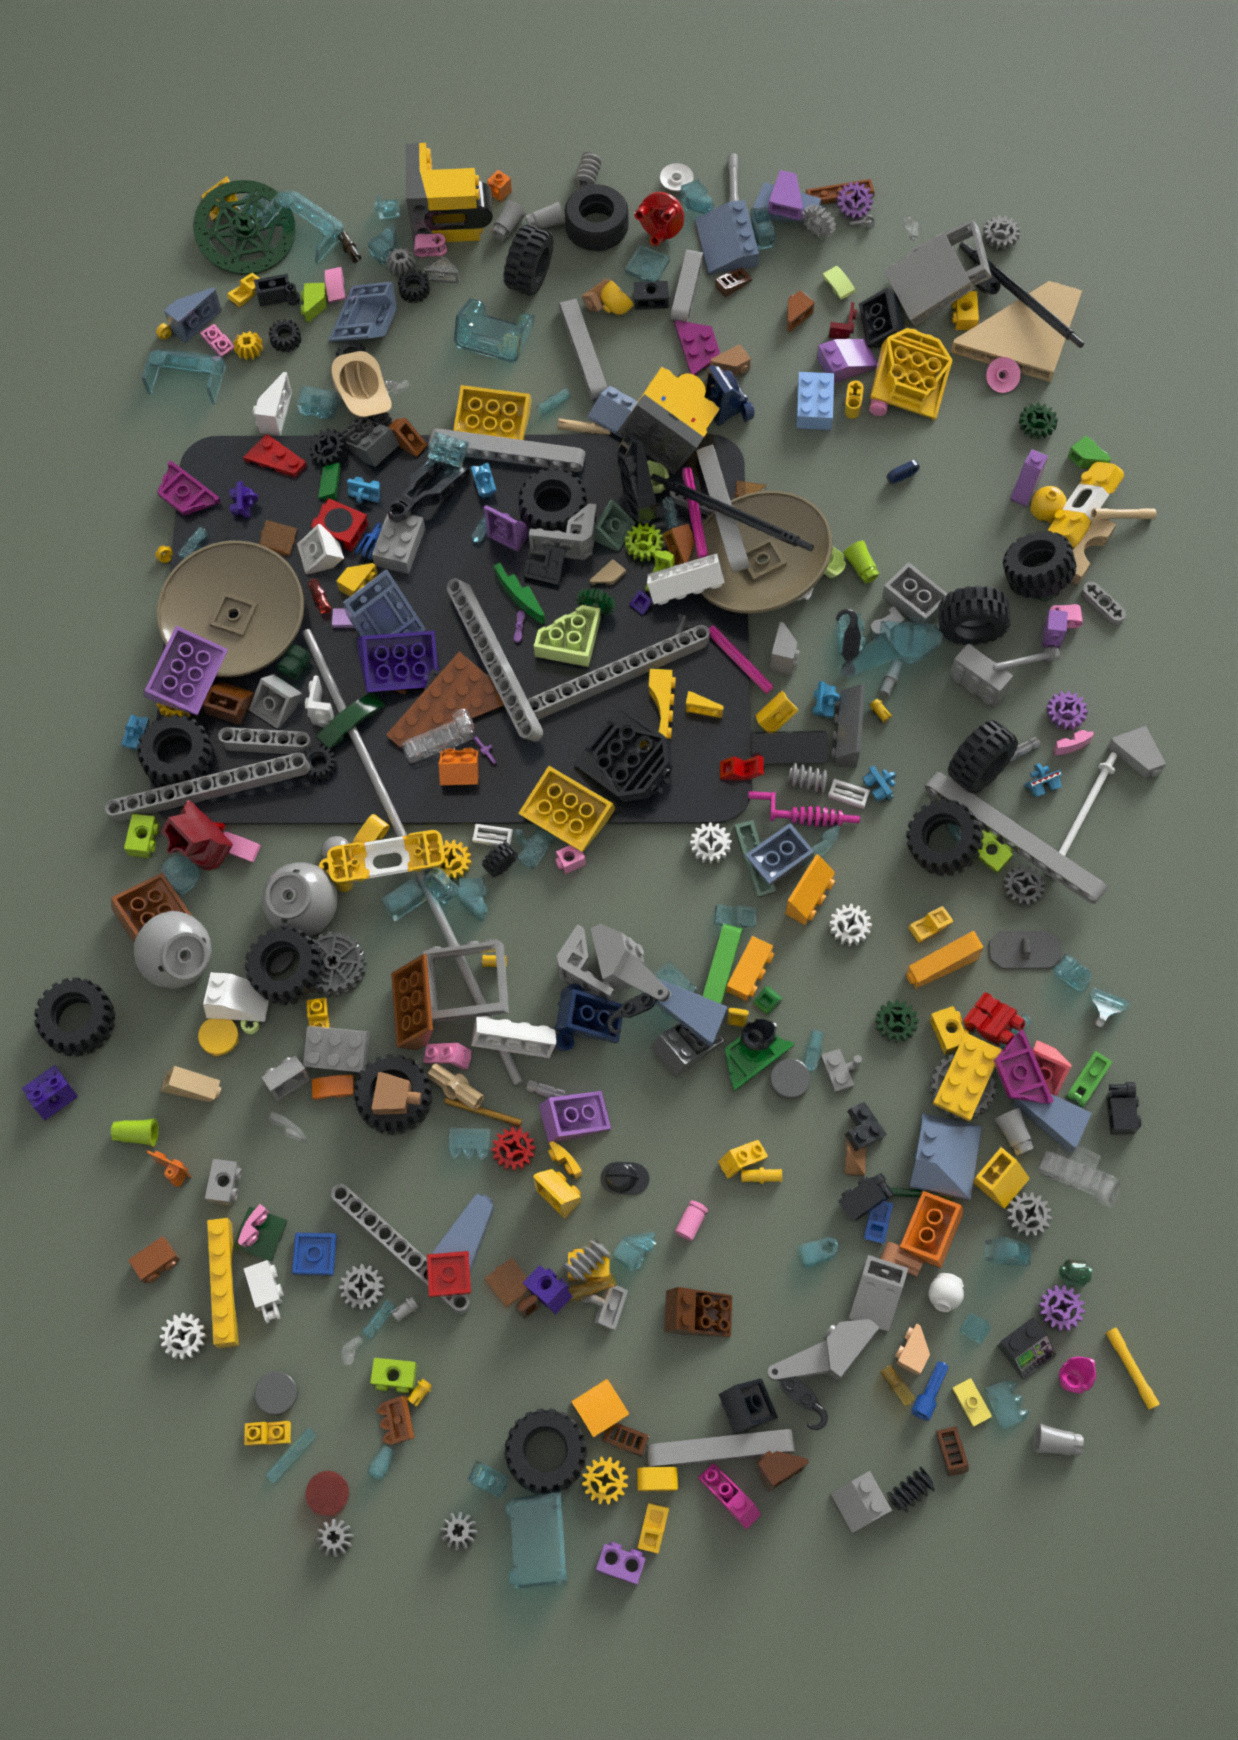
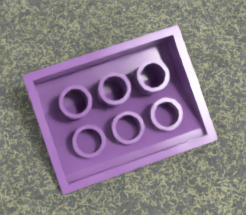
M176 625L147 684L144 697L159 704L198 715L228 649Z

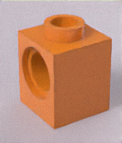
M497 170L487 180L491 190L490 195L500 202L512 192L511 178L500 170Z

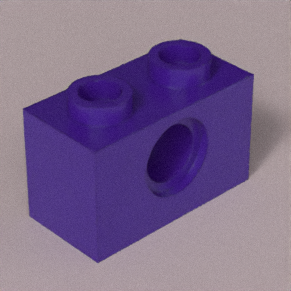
M539 1265L527 1277L523 1285L556 1315L573 1297L568 1291L570 1287L563 1279L558 1281L556 1279L557 1275L551 1269L545 1270Z

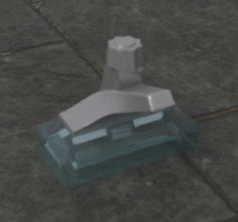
M1091 987L1089 992L1092 1002L1099 1011L1095 1025L1102 1028L1110 1014L1121 1013V1011L1127 1010L1131 1003L1095 987Z

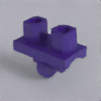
M242 481L236 482V488L230 489L231 499L237 501V503L230 505V512L234 516L242 514L245 518L250 517V507L258 501V494L254 493L253 489L243 486Z

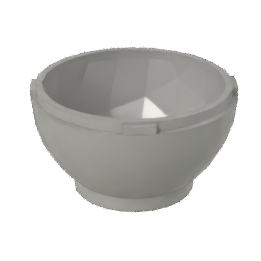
M304 862L287 864L276 870L264 886L262 891V908L265 917L275 930L280 926L287 930L289 926L294 927L296 930L300 929L309 937L317 935L325 930V927L328 926L335 914L338 900L336 884L330 875L319 866ZM290 893H293L292 899L288 898ZM283 919H287L288 922L284 923Z
M179 911L161 913L150 919L140 930L138 936H136L133 947L135 963L142 976L155 986L169 989L182 988L196 982L207 970L212 955L211 940L205 927L193 916ZM182 951L185 952V956L183 958L180 957V953ZM162 966L164 970L160 971L158 967Z

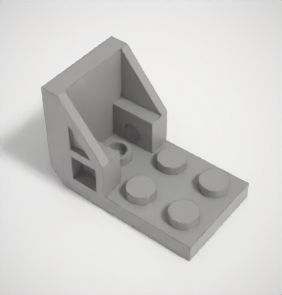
M588 504L570 518L566 533L530 529L529 542L531 554L546 555L547 546L550 544L567 548L565 558L585 560L591 556L594 546V527L597 523L596 504Z
M577 924L557 954L560 979L568 984L575 983L580 985L585 993L614 1001L613 986L606 981L601 982L597 980L596 976L589 972L585 931L583 927Z

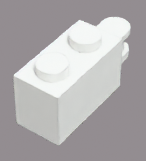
M266 1260L244 1268L254 1306L258 1311L262 1310L266 1324L270 1323L272 1319H281L277 1305L282 1303L281 1297L284 1294L281 1285H277L275 1277L278 1276L275 1265H271ZM273 1306L274 1310L267 1312L266 1309Z

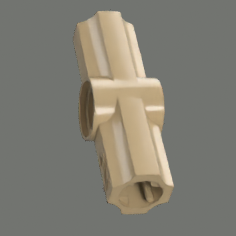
M437 1063L431 1067L427 1074L430 1080L443 1088V1092L448 1098L453 1100L457 1098L473 1110H477L484 1101L485 1096L471 1087L466 1077L462 1074L454 1075Z

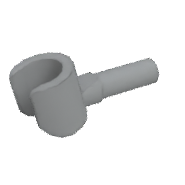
M867 215L862 220L850 221V226L865 224L868 229H871L875 226L873 223L875 220L871 215Z

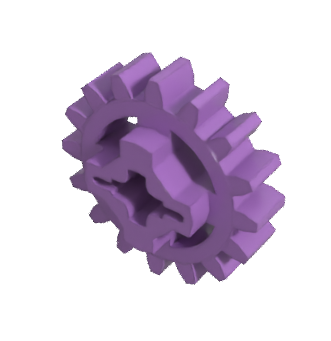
M849 182L848 187L844 185L836 199L839 202L837 208H842L840 214L845 212V218L851 216V220H854L855 216H857L858 220L861 219L862 215L865 217L867 211L870 212L871 205L873 204V200H870L873 194H868L870 189H864L865 184L858 186V182L855 185Z
M1060 691L1059 696L1054 694L1052 699H1049L1046 708L1048 712L1047 718H1052L1051 724L1057 723L1056 728L1063 726L1065 731L1067 727L1074 730L1075 725L1080 727L1086 719L1088 710L1085 708L1087 703H1082L1083 697L1077 698V693L1071 695L1070 691H1067V694Z
M1055 1285L1053 1291L1047 1289V1295L1041 1296L1044 1302L1038 1304V1307L1043 1308L1039 1315H1045L1046 1318L1043 1322L1049 1321L1050 1329L1057 1326V1331L1059 1332L1063 1327L1066 1331H1069L1070 1325L1075 1328L1078 1326L1076 1321L1081 1322L1083 1320L1079 1314L1085 1313V1310L1080 1308L1084 1301H1078L1080 1294L1074 1295V1288L1067 1291L1066 1285H1063L1061 1290H1059V1287ZM1053 1297L1054 1304L1048 1307L1049 1301ZM1059 1305L1065 1308L1068 1307L1064 1312L1061 1309H1056ZM1075 1310V1314L1070 1320V1312Z

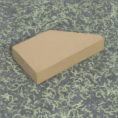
M612 559L590 579V584L606 583V585H613L626 574V570Z

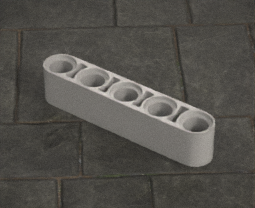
M686 250L671 311V320L689 321L702 266L703 252Z
M227 727L221 729L218 734L223 748L228 751L305 754V750L308 749L310 751L312 746L309 735L306 732ZM232 737L231 740L225 741L226 738ZM250 738L248 742H243L245 739ZM282 741H288L285 744H280ZM301 742H307L304 745H299Z

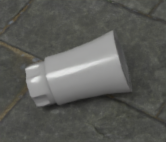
M506 201L501 214L491 229L492 235L496 239L504 241L516 225L526 216L524 209L514 201Z
M558 201L526 215L527 223L540 229L565 225L564 216Z
M1020 1108L1009 1111L994 1119L1001 1128L1010 1147L1013 1148L1016 1156L1034 1149Z
M1040 1423L1036 1425L1033 1439L1035 1453L1080 1456L1082 1454L1084 1446L1082 1435L1052 1428Z

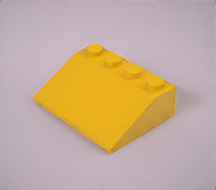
M461 385L453 431L524 440L532 404L531 396L526 393Z
M548 766L518 814L583 852L605 826L616 808L610 801Z

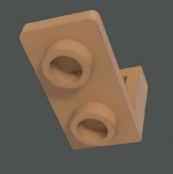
M609 278L604 279L581 296L589 311H599L603 308L601 292L605 285L610 282Z

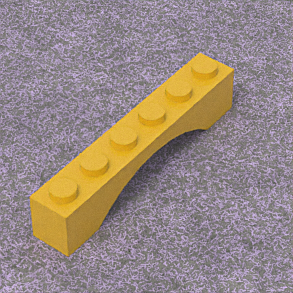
M650 669L649 695L655 701L661 718L658 732L667 739H671L672 728L668 727L669 722L673 721V711H670V705H674V694H671V689L675 688L676 677H672V670Z
M228 1218L207 1220L213 1344L217 1348L239 1346L232 1277V1222Z

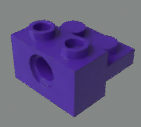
M53 1065L22 1087L27 1099L44 1121L78 1097L56 1065Z

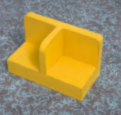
M781 691L755 716L763 729L767 732H776L799 710L787 698L786 694Z

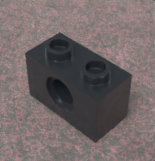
M668 281L634 282L635 310L669 308Z

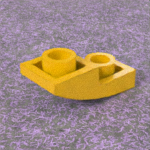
M326 998L307 1000L309 1026L330 1028Z
M554 1141L549 1142L550 1149L548 1153L552 1161L556 1160L558 1165L566 1162L564 1166L569 1175L573 1174L575 1179L582 1176V1171L574 1158Z
M290 1421L245 1423L244 1445L246 1446L291 1443Z

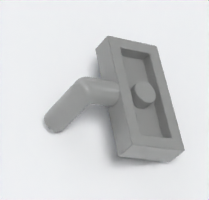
M840 1049L822 1054L821 1059L834 1092L837 1093L854 1087L849 1071L859 1068L862 1057L856 1055L853 1062L846 1064Z
M607 1283L602 1298L596 1295H583L581 1301L582 1303H594L599 1306L594 1323L610 1330H615L628 1290L615 1284Z

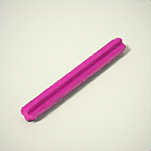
M714 625L708 628L709 636L765 693L768 694L773 690L772 683Z

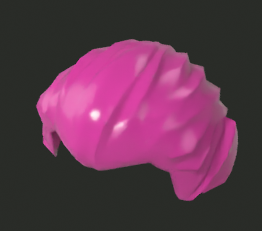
M1078 1356L1070 1358L1065 1362L1058 1372L1063 1389L1079 1394L1089 1391L1096 1380L1095 1361Z

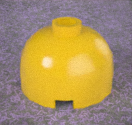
M612 280L602 289V306L608 314L612 312L615 315H622L634 306L630 298Z
M1042 487L1033 495L1030 511L1037 520L1053 523L1055 513L1064 508L1067 498L1057 487Z

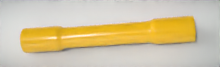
M1117 1327L1106 1332L1113 1348L1119 1354L1137 1386L1139 1394L1148 1410L1160 1405L1128 1351L1126 1343Z

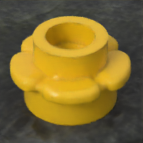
M162 323L156 329V334L159 339L163 340L168 339L172 331L169 325Z
M160 546L155 553L158 561L163 563L170 562L173 555L172 549L169 546Z

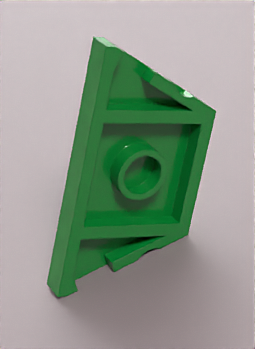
M776 1035L774 1042L766 1050L755 1051L743 1046L740 1037L724 1048L733 1090H738L794 1047V1043L781 1039Z

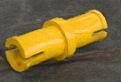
M760 1167V1170L741 1169L742 1182H760V1184H764V1182H782V1169L764 1170V1167Z

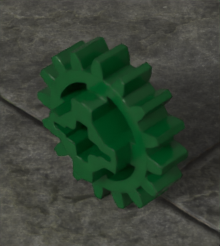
M1037 402V405L1034 406L1031 403L1029 408L1025 406L1024 410L1020 413L1018 422L1021 424L1020 430L1025 429L1024 434L1030 433V438L1034 435L1037 439L1040 436L1046 438L1047 434L1052 435L1053 430H1056L1058 418H1056L1057 413L1052 412V407L1047 409L1046 404L1040 406V403Z
M586 588L578 592L576 604H579L578 607L585 605L600 608V614L606 616V614L611 615L614 612L616 600H613V596H608L609 593H603V590H595V588L590 590Z
M896 999L895 1003L892 1004L889 1000L887 1007L882 1004L881 1011H877L876 1016L878 1018L875 1019V1023L879 1025L876 1030H882L881 1037L887 1035L889 1042L892 1038H895L896 1043H898L899 1038L905 1042L907 1036L912 1038L913 1032H916L918 1028L916 1024H918L919 1019L915 1018L917 1011L911 1012L913 1006L906 1007V1001L899 1004L898 999ZM884 1016L886 1017L885 1019L888 1021L887 1025H885L884 1023ZM907 1017L909 1018V1021H910V1025H909V1026H908V1023L906 1022V1018H907Z

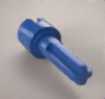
M937 1362L924 1393L917 1396L911 1409V1413L922 1420L930 1421L937 1406L935 1398L949 1369V1366L944 1362Z

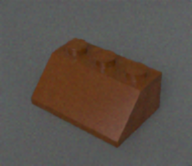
M768 1451L759 1457L755 1471L768 1492L803 1471L809 1464L807 1458L779 1451L773 1454L771 1451Z

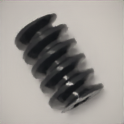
M921 1466L919 1467L920 1472L915 1470L913 1477H906L907 1483L901 1481L899 1483L900 1488L893 1487L894 1494L889 1491L886 1493L897 1510L900 1511L902 1509L907 1513L909 1512L907 1504L913 1508L915 1507L913 1499L921 1502V1493L926 1497L929 1496L927 1488L933 1492L935 1491L931 1478Z

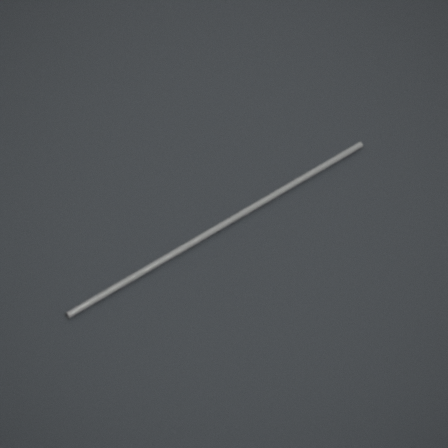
M304 630L302 635L340 713L347 708L311 630ZM355 726L348 733L397 837L407 836ZM424 870L420 872L414 871L447 944H458ZM454 957L476 1005L487 1004L465 957ZM498 1050L514 1086L522 1084L523 1080L510 1052Z

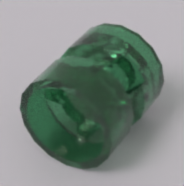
M291 644L285 653L286 657L280 660L277 668L287 677L297 679L303 671L302 667L307 665L311 656L302 647Z

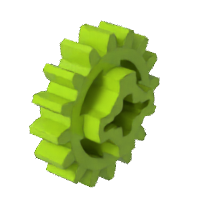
M639 523L638 528L632 526V531H627L625 549H628L629 555L634 554V559L640 557L641 561L644 558L650 561V556L654 557L657 550L662 551L664 547L663 535H660V529L655 531V525L650 528L648 523L643 527Z

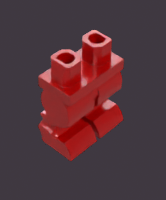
M986 992L976 1002L975 1008L973 1007L963 1019L967 1031H973L976 1028L984 1039L994 1042L998 1046L1001 1043L1007 1045L1015 1037L1010 1032L1013 1028L1021 1031L1026 1026L1025 1020L1018 1015L1015 1008L1001 1003L999 999H994L991 994Z

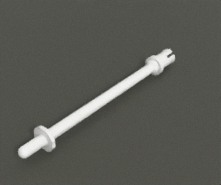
M1115 752L1109 755L1106 763L1099 764L1098 767L1101 772L1059 850V853L1065 856L1107 775L1114 774L1115 769L1112 766L1117 758Z

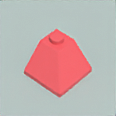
M1037 1040L1032 1051L1050 1093L1057 1096L1072 1065L1056 1048Z

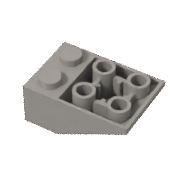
M868 1255L849 1319L853 1321L870 1319L879 1326L880 1330L889 1332L908 1268Z

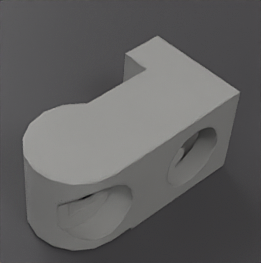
M893 606L888 609L886 617L872 622L870 628L871 638L880 641L903 628L905 619Z

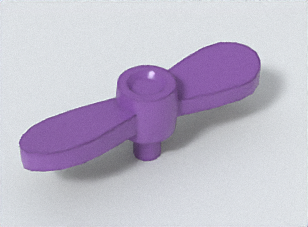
M523 611L517 613L516 631L514 634V641L516 643H519L522 639L523 622L525 620V613Z
M475 737L474 741L481 748V753L484 756L487 754L490 760L496 764V760L489 753L492 745L484 746L478 737Z

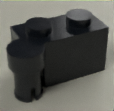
M288 273L254 280L260 306L286 301L292 306L299 304L300 295L296 290V285L294 283L290 285Z
M1135 1082L1109 1084V1091L1111 1092L1106 1095L1110 1134H1135L1141 1127V1117L1137 1115L1139 1100L1138 1096H1136Z
M882 1173L870 1178L864 1177L857 1183L859 1186L855 1189L849 1188L841 1194L842 1198L838 1202L851 1221H858L883 1203V1201L890 1199L889 1197L894 1195L885 1182L886 1178Z

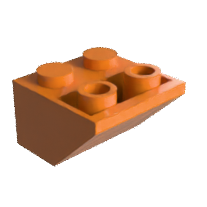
M449 748L441 751L439 759L440 785L478 784L479 750L465 748L455 751V749Z

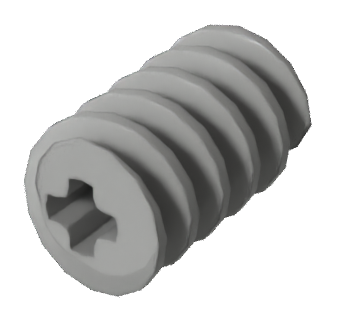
M583 152L574 178V184L577 188L580 189L595 184L600 165L602 164L600 157L592 152Z
M794 763L790 768L787 785L792 781L793 787L800 783V789H803L805 784H807L809 791L814 786L815 792L822 788L823 794L827 781V771L824 769L820 774L819 768H816L812 772L811 766L805 771L803 764L797 769V763Z
M595 1238L596 1242L589 1241L590 1248L582 1247L584 1254L581 1252L576 1253L578 1260L574 1257L570 1258L572 1265L564 1264L566 1270L577 1282L578 1279L586 1281L584 1273L592 1275L591 1267L598 1270L596 1263L604 1264L603 1256L608 1259L611 1258L607 1249L597 1238Z

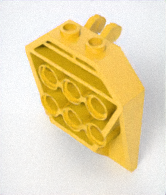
M909 328L889 336L881 346L870 399H876L936 420L952 364V358L940 339Z

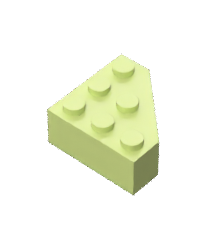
M581 605L571 614H566L555 620L548 627L539 629L534 643L535 657L589 667L601 620L600 608Z

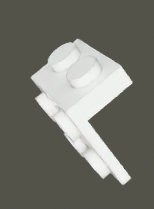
M314 676L313 681L309 683L310 695L305 700V709L308 710V717H310L312 725L324 728L334 718L330 703L321 702L323 690L319 677Z

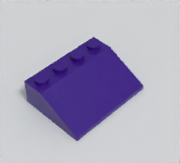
M435 631L357 637L359 659L366 692L424 688L431 670L438 671Z

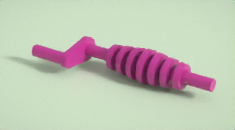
M748 791V799L770 800V821H774L775 818H788L792 823H796V819H799V824L803 825L804 820H806V825L811 826L812 820H814V827H819V821H821L822 827H826L827 821H829V827L834 826V822H837V826H841L843 822L860 823V816L844 815L840 810L835 814V809H830L828 814V809L823 807L822 813H820V806H815L814 813H812V806L807 808V812H805V807H800L799 812H797V807H793L791 811L775 810V792Z

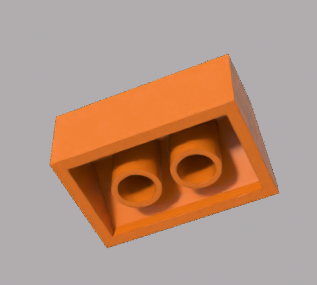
M923 1191L900 1248L924 1260L923 1262L942 1268L964 1214L962 1205Z

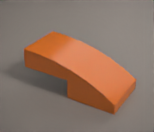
M337 1075L312 1079V1099L342 1098L354 1095L355 1076Z

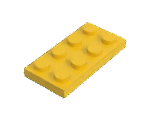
M965 1033L933 1105L970 1122L995 1067L993 1060L1002 1049Z

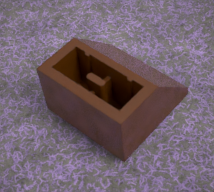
M220 681L209 689L202 706L207 715L241 725L255 693Z

